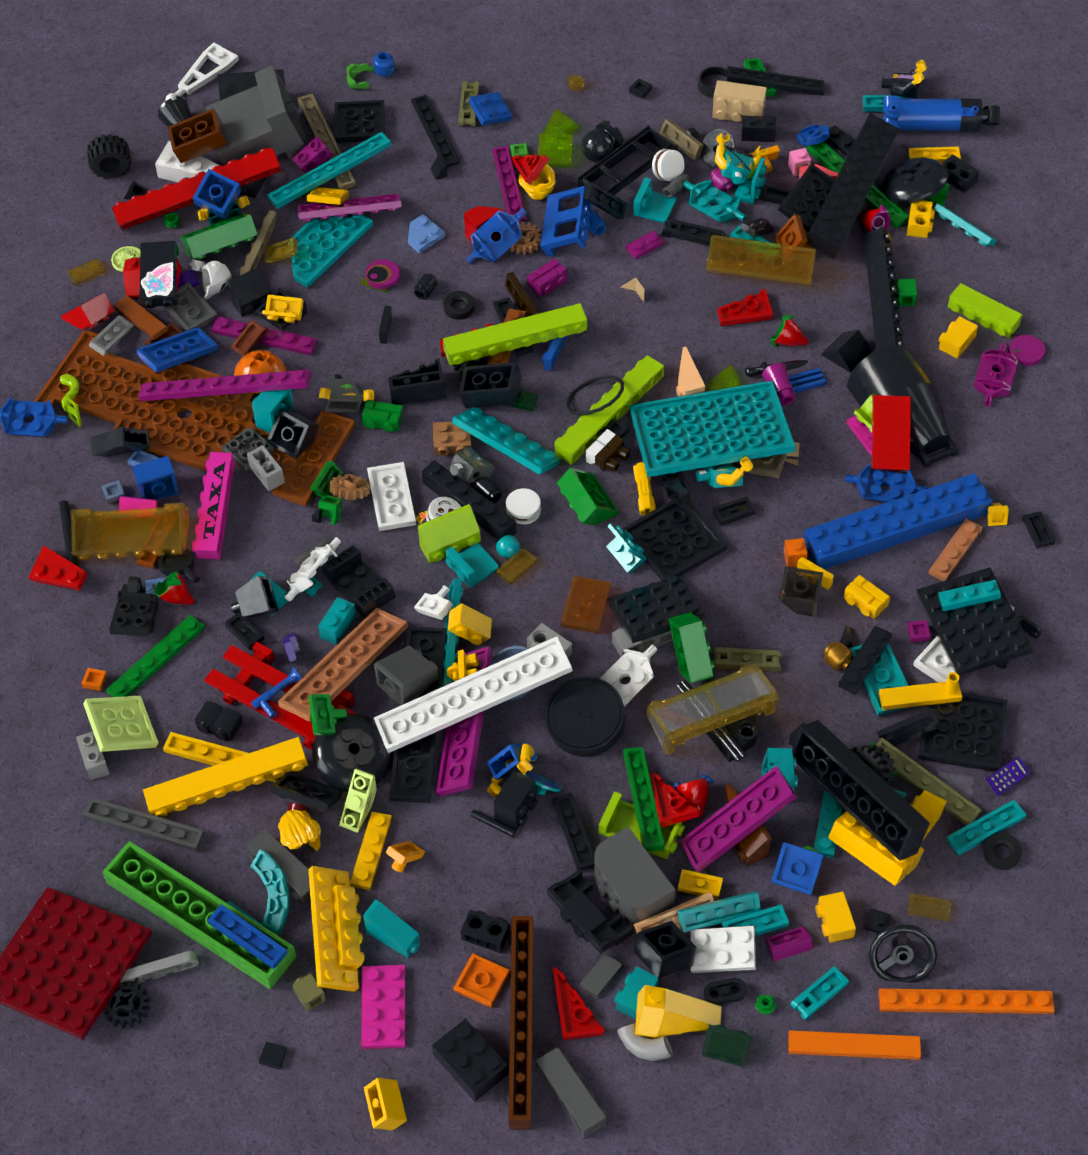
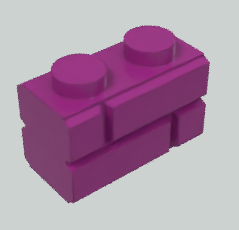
M555 258L527 275L528 287L539 297L550 294L554 288L564 285L567 281V269L562 264L560 265Z

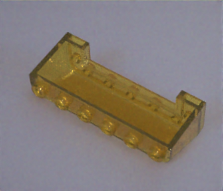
M183 503L164 504L162 508L98 512L91 509L71 510L72 555L78 557V560H90V557L97 556V559H108V556L115 555L116 558H126L127 554H134V557H144L145 553H152L154 556H162L164 552H171L173 555L182 554V551H185L187 548L190 507Z

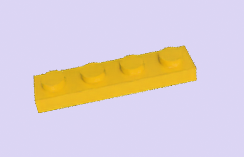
M377 812L371 813L351 877V887L371 890L392 821V815Z

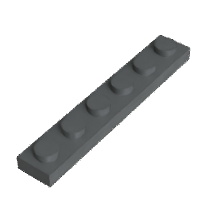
M93 797L90 798L83 813L86 819L196 852L205 835L204 830Z

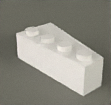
M168 141L155 163L158 178L179 182L186 177L192 178L199 172H207L208 169L211 170L213 167L219 166L202 156L180 163L172 150L170 141Z

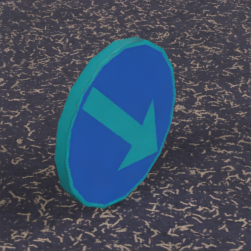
M525 773V776L536 781L537 794L545 795L547 790L561 791V787L553 781L535 773Z

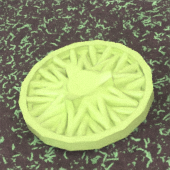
M133 246L119 248L113 253L111 258L113 267L123 272L125 259L139 258L140 249Z

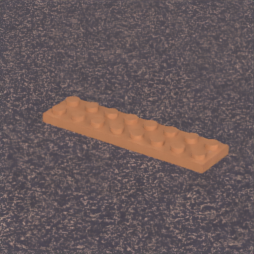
M376 608L278 701L279 707L311 722L308 697L311 694H330L332 701L408 628L407 621Z

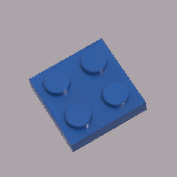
M499 92L471 96L468 102L482 126L506 122L513 117Z
M783 842L771 882L812 895L824 855Z

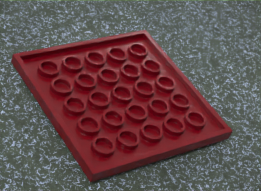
M47 887L0 955V1004L84 1040L121 983L126 971L130 969L152 935V932L149 928Z

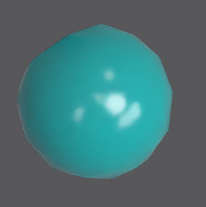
M506 535L497 542L496 550L501 557L510 559L518 554L520 543L514 536Z

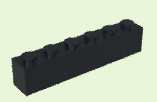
M434 460L422 470V481L425 486L440 497L454 499L461 507L470 504L478 526L498 541L506 535L514 536L517 533L516 520L456 475H452L449 470Z

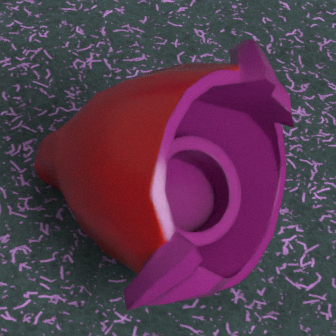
M882 204L878 209L867 210L859 215V220L867 232L883 227L887 232L890 226L889 212Z

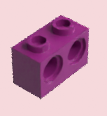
M316 136L292 160L306 174L328 162L335 155Z

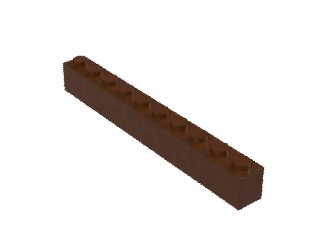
M512 916L509 1129L532 1130L533 916Z

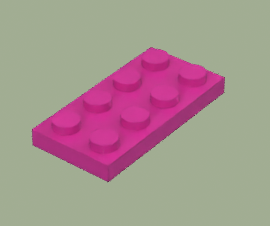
M405 965L362 966V1049L405 1048Z

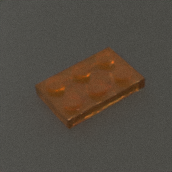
M573 576L561 619V627L599 634L611 589V582Z

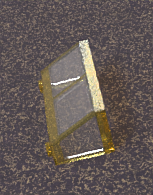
M757 664L753 666L746 665L735 673L662 701L655 700L647 706L646 715L665 755L675 752L674 746L679 744L681 746L685 745L686 740L756 713L759 716L762 714V711L765 716L775 713L779 696Z

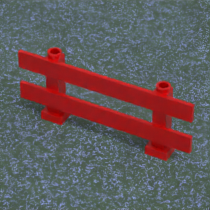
M256 642L252 647L254 654L251 656L231 645L222 657L242 670L233 680L221 672L212 669L204 679V682L223 692L224 696L222 699L226 703L232 705L239 701L254 709L250 702L259 697L260 694L251 690L248 686L255 677L272 686H276L288 677V675L270 666L275 660L273 650ZM298 682L292 683L282 691L287 693ZM345 689L331 701V705L335 709H346L347 714H357L350 710L355 704L354 696ZM271 700L267 701L273 710L277 712V715L272 720L304 737L303 745L312 750L313 741L316 736L313 733L312 723L279 707L277 703ZM261 706L255 710L269 718V715Z

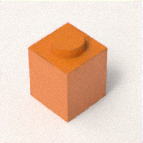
M804 538L785 540L783 553L787 568L797 567L798 560L801 557L807 559Z

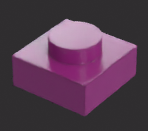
M927 620L907 622L910 642L930 641L931 635Z

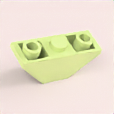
M357 768L354 769L339 826L357 833L359 832L374 802L377 791L375 775Z

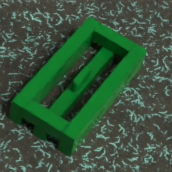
M332 460L326 462L310 487L320 498L324 495H330V483L324 492L322 490L330 481L334 471L336 472L333 476L335 478H338V475L342 476L344 473Z

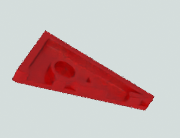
M545 154L542 157L539 155H524V157L516 155L512 157V161L523 179L530 185L533 181L537 180L539 173L550 160Z
M649 773L661 827L700 817L698 809L688 804L687 799L680 796L670 785L667 786L658 774Z
M554 967L553 977L563 1041L604 1035V1028L595 1020L593 1013L589 1008H586L584 1001L575 989H572L563 973L557 967Z

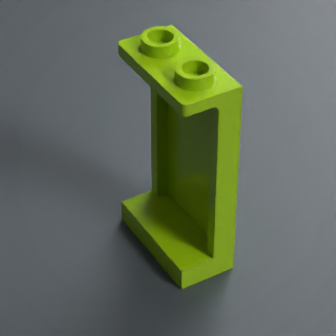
M614 791L599 823V834L609 838L629 827L641 843L634 805L623 801L622 794ZM683 822L661 827L664 850L648 851V853L664 859H668L670 853L674 854L678 844L675 841L678 836L681 837L685 829Z

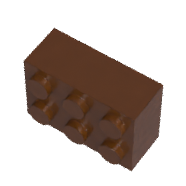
M214 108L168 127L172 150L180 163L227 145L222 121Z

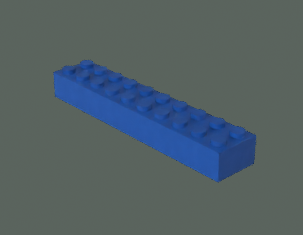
M976 473L805 529L803 538L807 552L814 564L827 569L963 523L965 519L972 520L987 515L988 506H992L993 501Z

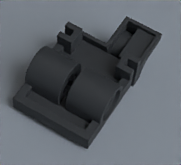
M130 576L128 585L123 584L122 590L118 591V602L109 628L110 634L149 636V634H153L155 626L154 615H157L156 610H158L157 595L142 593L143 587L140 577Z

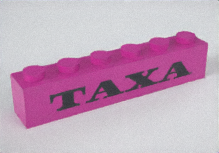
M210 452L209 459L206 460L205 464L207 474L203 476L204 491H201L200 494L202 504L201 508H198L199 523L195 525L196 541L194 540L192 543V550L196 553L198 559L220 560L235 460L232 453Z

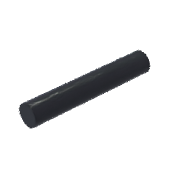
M475 809L471 813V817L512 838L516 833L515 829Z

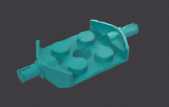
M687 180L683 183V187L690 190L689 205L722 223H726L735 217L742 221L746 220L747 215L739 211L740 196H738V199L731 197L712 186V180L697 183L696 185ZM711 203H717V204H719V205L711 206L710 204H711Z

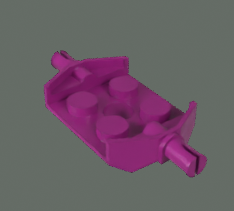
M1000 343L998 350L989 349L982 353L973 387L985 395L983 404L986 406L988 402V407L991 406L993 398L1009 396L1018 360L1013 354L1006 353L1008 346L1006 343ZM997 368L1000 372H994L992 369Z

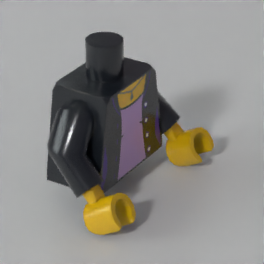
M922 59L916 63V70L913 69L909 73H893L892 79L882 78L881 88L891 89L890 95L917 98L919 83L924 79L922 72L927 68L924 60Z

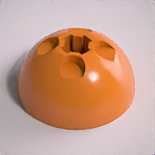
M256 350L247 353L239 360L235 367L234 376L285 372L287 370L283 361L274 353Z

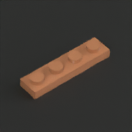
M965 519L932 565L928 574L941 581H946L976 540L983 527Z

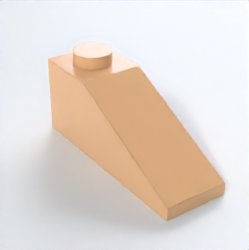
M687 347L682 349L678 386H676L678 397L705 392L704 382Z

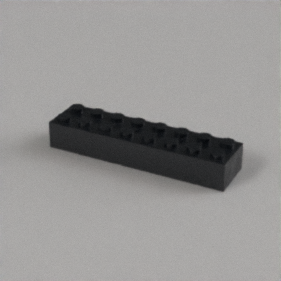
M819 720L800 726L792 749V754L796 757V763L899 861L917 854L930 822Z

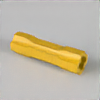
M639 462L633 466V471L638 487L640 515L645 516L656 510L651 492V477H647L644 463Z

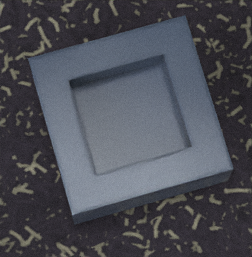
M119 480L101 486L107 504L119 501L120 496H125Z

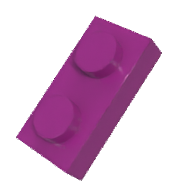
M653 230L627 244L626 250L635 259H638L664 245V240Z

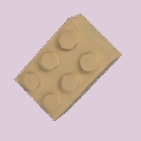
M717 80L714 91L712 118L742 122L743 115L764 116L767 87Z

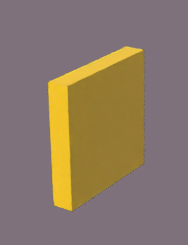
M316 187L307 195V201L341 205L349 197V191Z

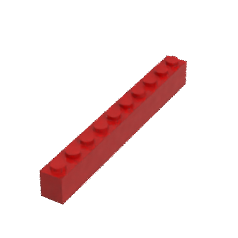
M273 147L261 149L259 153L254 155L247 154L243 159L231 160L227 165H219L211 169L239 183L240 186L281 172ZM199 172L192 178H183L175 184H166L159 190H150L146 195L134 196L127 202L121 201L116 203L112 210L120 229L124 230L194 204L192 198L206 172Z

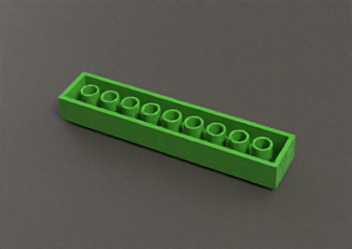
M130 841L103 870V875L108 885L270 990L296 959L293 945ZM221 904L287 950L288 954L275 969H272L208 923V918Z

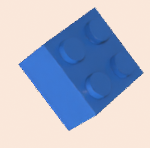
M208 169L192 199L196 206L208 209L209 212L226 220L241 192V187L239 183Z
M168 456L132 466L141 498L161 500L179 494L175 474Z

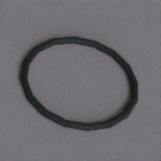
M613 375L589 379L570 393L566 400V408L570 413L576 415H590L602 411L620 398L624 391V382L619 377ZM601 379H613L620 383L618 394L609 403L600 408L579 412L572 410L570 407V400L573 395L582 387Z

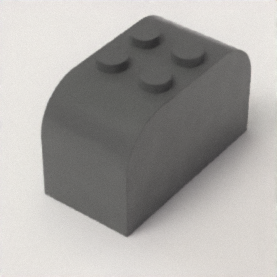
M629 827L614 834L597 846L594 854V877L597 883V890L601 896L607 897L611 910L614 913L616 911L618 914L620 913L625 922L633 925L675 906V888Z

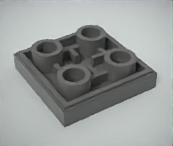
M248 427L224 444L222 451L224 453H232L235 462L246 472L250 469L247 453L263 445L271 454L274 452V447L253 428Z

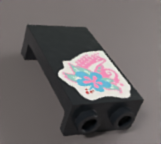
M176 241L141 243L139 300L143 307L155 308L158 306L172 307L173 305H178L176 298V267L179 248Z

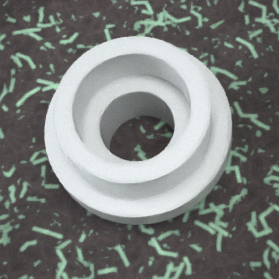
M192 259L189 265L192 266V270L202 272V267L206 262Z

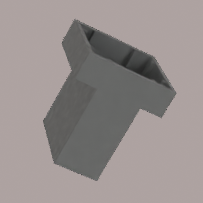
M273 65L254 73L257 86L206 106V111L215 109L223 124L227 145L216 149V152L224 165H227L231 160H240L247 154L254 155L259 153L261 149H270L272 147L276 156L286 152L290 161L294 162L292 158L307 146L298 110Z

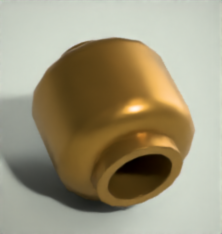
M841 642L830 643L823 652L825 663L835 671L847 670L852 662V651Z

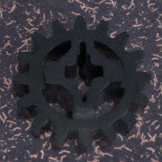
M128 981L127 986H124L121 982L119 988L115 990L103 1009L104 1014L107 1015L108 1022L112 1021L114 1027H117L120 1023L122 1029H125L126 1024L133 1028V1022L135 1021L139 1024L142 1023L140 1017H147L148 1015L145 1010L150 1009L148 1003L150 998L146 995V990L144 988L141 989L138 983L133 987L131 981Z

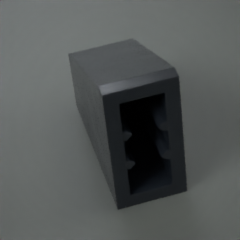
M119 427L90 437L92 455L108 457L150 449L148 430Z

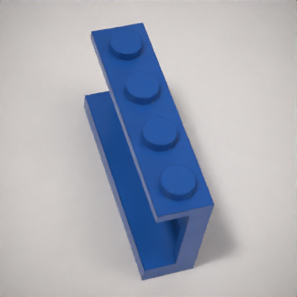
M585 186L548 195L540 245L547 257L554 256L556 247L576 242L579 243L582 249L585 248L586 240L588 239L587 231L590 226L589 217L591 215V203L584 200ZM581 195L578 207L561 211L560 203L562 199ZM577 220L574 233L557 237L559 224Z

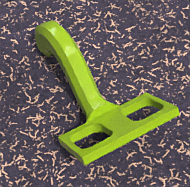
M63 374L60 376V382L71 388L62 399V407L68 413V417L81 427L82 422L79 408L72 400L79 391V382L71 374Z

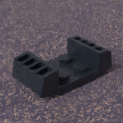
M354 545L322 565L323 574L346 601L354 604L355 610L364 618L376 608L379 609L396 598L391 584L385 578L382 580L378 579L364 564L361 552Z

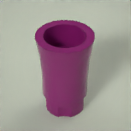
M775 363L768 366L763 371L762 376L766 382L773 381L781 405L791 404L795 400V395L788 377L786 365L784 363Z

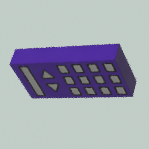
M1018 756L991 774L986 780L994 792L1000 795L1030 772Z

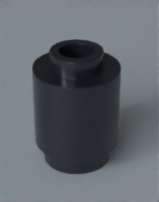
M423 274L414 287L415 296L422 300L428 298L438 285L436 277L432 274Z
M487 477L476 481L474 490L493 504L499 501L502 492L498 486Z

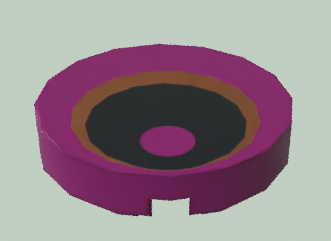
M380 259L368 265L365 271V278L373 288L388 289L389 286L396 285L400 280V270L393 261Z

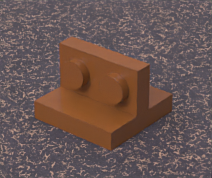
M794 214L775 236L778 248L781 249V260L784 263H789L795 255L808 259L814 255L812 247L806 244L808 241L806 237L807 231L803 227L800 215Z

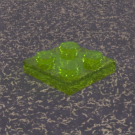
M539 134L538 155L540 157L543 154L548 156L550 160L547 164L550 167H572L573 135Z

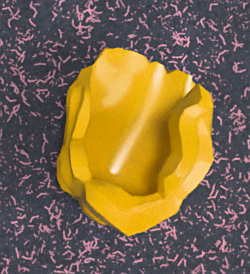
M548 164L544 166L537 180L533 181L531 185L525 182L521 174L519 175V184L532 199H546L553 192L556 183L555 172Z
M292 809L281 817L278 828L280 831V842L283 846H287L289 849H297L303 843H309V846L314 848L315 851L320 848V825L306 811Z

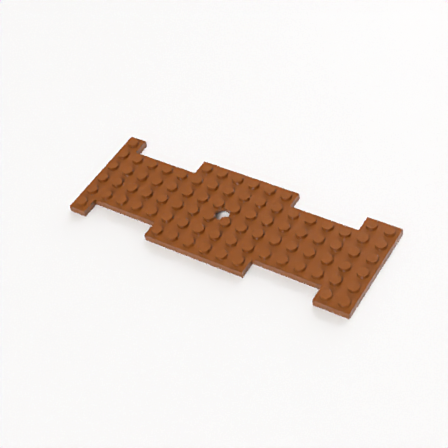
M85 329L33 401L47 402L50 400L53 407L56 403L62 405V399L71 387L62 384L60 376L71 374L79 382V391L72 399L78 405L79 411L115 423L116 425L113 429L126 427L148 430L150 449L145 451L162 457L168 456L171 460L207 472L205 464L206 460L209 459L210 452H223L222 446L248 427L253 428L266 441L270 433L257 428L255 424L252 401L258 393L250 392L140 401L138 394L143 383L224 376L186 363L156 373L148 366L110 353H106L103 356L89 347L90 341L98 334ZM185 410L192 412L188 418L182 419L178 417L179 412ZM322 410L315 420V423L319 424L320 427L314 441L297 459L274 447V452L270 455L282 468L285 483L272 490L273 495L306 507L315 493L310 487L326 462L330 460L334 462L355 427L354 420Z

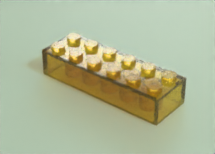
M711 235L706 271L707 273L811 287L816 249Z

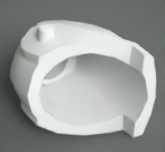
M211 261L202 267L204 300L223 291L228 285V281L231 280V273L225 264Z

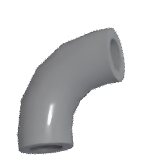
M636 1023L617 1030L626 1049L638 1058L657 1061L673 1056L666 1036L650 1039L645 1036L635 1035Z

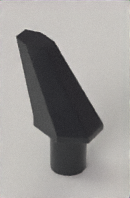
M846 626L840 642L848 649L853 647L851 628Z

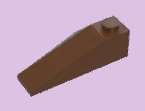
M730 783L725 786L726 803H729L739 795ZM763 824L735 845L736 856L740 862H744L746 867L769 856L771 837Z

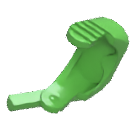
M367 63L360 65L350 64L347 67V82L350 89L369 88L368 82L356 83L354 78L362 71H374V67L369 66Z

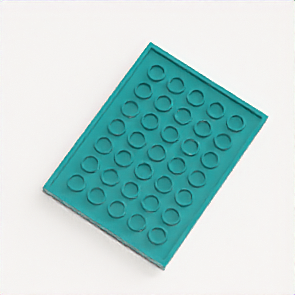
M773 381L629 405L647 477L726 463L730 464L738 462L744 457H748L751 460L795 452V444Z

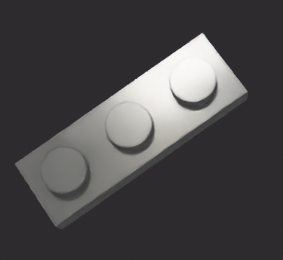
M119 315L90 341L89 347L104 356L132 330L134 325Z

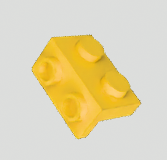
M268 295L266 310H263L262 314L268 320L278 321V318L284 319L285 322L295 323V320L301 321L304 300L302 298Z

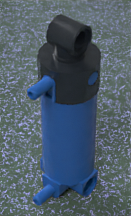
M883 97V113H885L883 120L900 130L980 132L981 123L987 126L1000 124V107L984 106L982 108L981 99Z

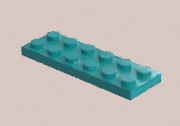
M473 407L453 417L452 423L539 475L556 467L561 462L562 458L553 451L545 449L539 443L533 442L524 434L516 432L510 426L497 421L495 417L487 415L479 408Z

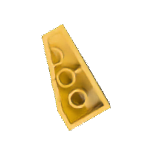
M645 985L638 992L635 1035L660 1038L667 1035H681L687 1032L717 1029L721 1027L722 1006L669 989Z

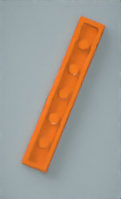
M789 1030L788 1054L920 1060V1036Z

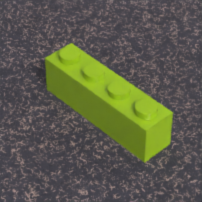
M962 283L959 284L949 297L948 308L966 316L969 320L980 323L985 328L997 332L1000 336L1010 338L1020 326L1021 313Z

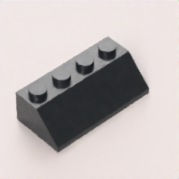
M278 69L276 72L286 88L284 70ZM258 71L217 74L220 101L257 86L254 73Z

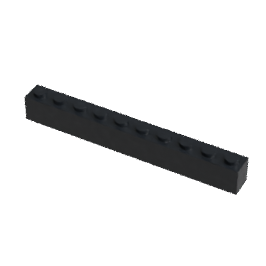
M880 227L863 234L876 351L891 345L905 346L902 340L903 330L900 326L902 318L898 309L900 308V303L897 299L899 292L895 283L897 277L894 273L895 262L892 258V255H894L891 246L892 237L889 232Z

